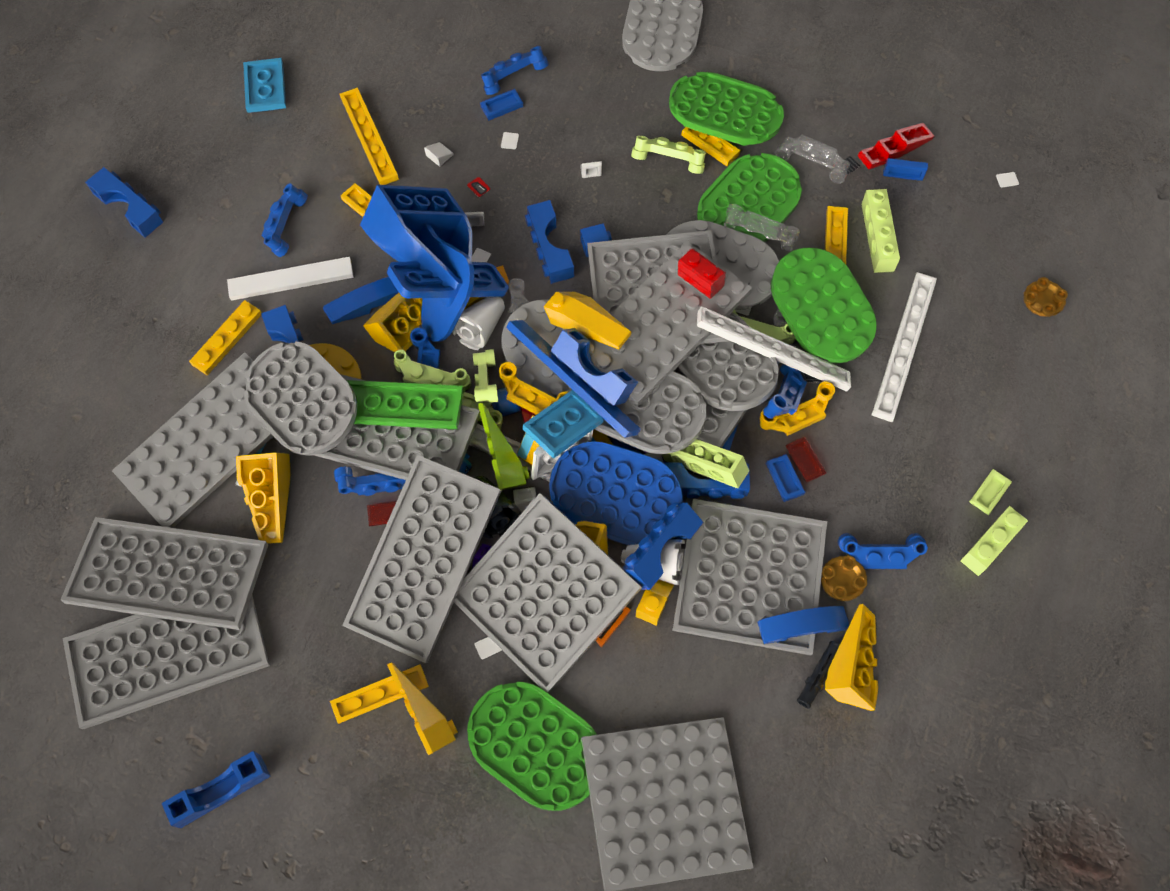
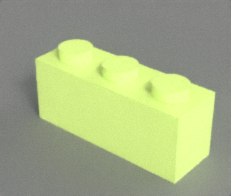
M1009 506L961 559V562L979 576L988 568L1028 520Z

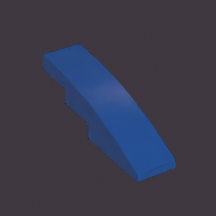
M385 277L342 295L324 305L323 310L331 323L336 324L370 314L372 308L385 305L399 292L391 279Z

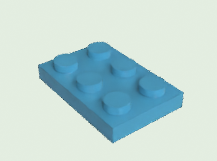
M282 58L243 62L247 112L286 108Z
M571 390L524 423L523 430L554 459L602 424L604 419L576 392Z

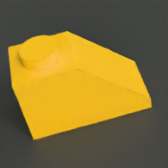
M658 579L651 590L644 591L636 609L635 617L657 626L674 584Z

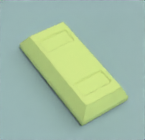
M992 469L970 500V503L989 515L1012 481Z

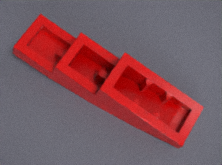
M924 123L896 130L893 136L878 140L875 146L861 150L857 156L870 170L886 164L888 158L897 159L929 142L935 136Z

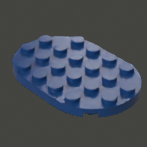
M585 442L567 450L556 462L550 477L549 491L554 506L574 524L581 521L605 524L607 526L608 539L627 545L639 544L653 530V525L664 517L666 509L671 504L683 503L679 481L671 469L664 463L652 457L603 442Z

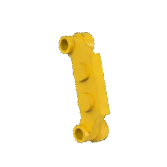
M505 362L499 367L500 378L508 392L507 400L535 415L568 393L566 391L561 392L557 398H554L517 378V368L513 363Z
M830 382L820 383L816 390V397L800 404L793 415L786 413L769 419L762 410L760 414L761 428L785 432L788 436L825 419L826 414L824 411L828 401L832 399L835 393L834 385Z

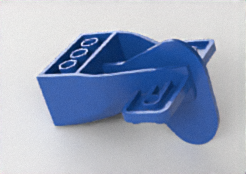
M393 185L376 186L360 226L374 243L398 261L390 263L387 274L400 295L407 299L422 298L421 323L422 328L427 332L429 340L434 342L443 341L450 336L470 297H503L506 295L509 286L494 265L487 262H472L471 225L466 214L448 189Z

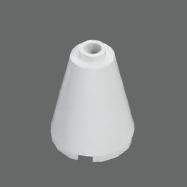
M485 297L465 309L452 331L454 336L458 334L461 338L459 341L470 349L479 350L483 348L505 309L503 299L501 297Z
M683 539L668 540L663 546L661 566L664 573L659 580L680 585L678 577L682 572L685 549H681V544H685ZM639 544L628 545L626 550L623 549L621 555L622 563H625L626 558L637 550Z

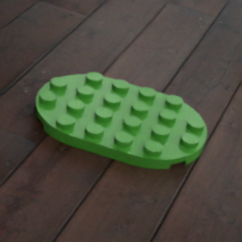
M698 72L696 76H684L673 85L670 91L669 108L673 116L684 127L743 146L763 143L773 138L781 129L784 118L783 107L777 103L776 97L771 92L762 87L716 73Z
M761 153L759 156H750V154L742 156L732 162L702 195L698 205L697 220L713 222L767 242L796 209L802 192L799 181L800 177L793 166L775 155Z
M818 248L797 249L788 253L779 261L771 280L772 296L801 347L809 354L826 359L831 363L848 362L862 355L875 337L876 317L870 303L847 265L834 254Z
M525 682L498 685L486 692L478 700L469 717L467 731L471 752L485 771L523 800L543 810H566L575 807L590 796L581 738L597 734L584 719L543 689Z

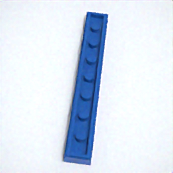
M524 320L509 321L506 326L507 329L624 438L638 435L641 428L617 406L606 403L603 399L604 397L597 391L590 389L588 383L582 378L574 375L571 368L559 362L556 358L557 356L551 352L553 347Z

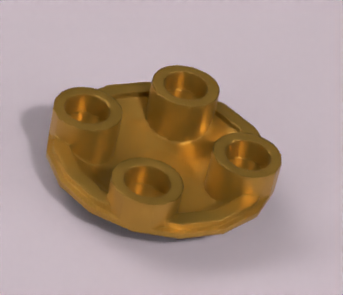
M1041 277L1027 286L1024 292V302L1032 313L1050 317L1057 315L1063 310L1068 293L1058 284L1049 281L1048 278Z
M848 555L832 558L825 564L822 569L821 583L823 589L832 598L840 601H849L856 599L863 593L867 586V575L864 567L854 557Z

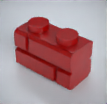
M690 249L678 261V275L709 299L714 297L723 288L726 272L716 267L714 263L695 249Z

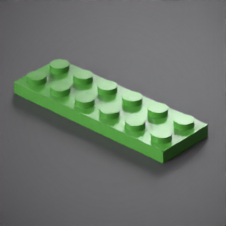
M346 380L351 385L357 400V414L354 424L458 430L464 394L463 386Z

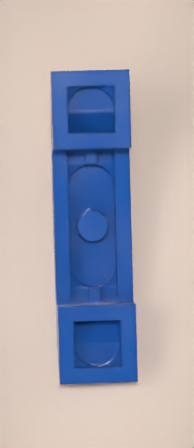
M828 606L772 616L759 620L758 626L763 644H768L809 634L844 631L848 629L849 622L844 606Z

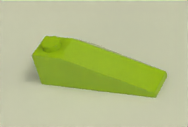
M478 403L483 427L487 434L488 448L493 457L492 464L498 488L503 491L526 485V479L530 478L527 466L522 467L521 461L484 404Z

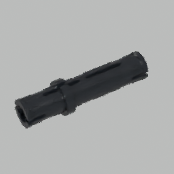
M835 641L829 642L812 675L806 678V685L796 700L801 706L810 709L818 692L823 690V683L827 678L829 667L840 646L839 643ZM828 657H830L824 671H821ZM816 678H819L812 692H810V689L813 686Z

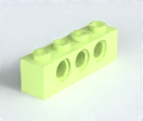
M887 189L866 190L862 201V210L874 273L894 272L900 260Z
M698 439L680 451L661 454L666 462L683 463L684 468L735 488L740 487L749 472L742 455Z

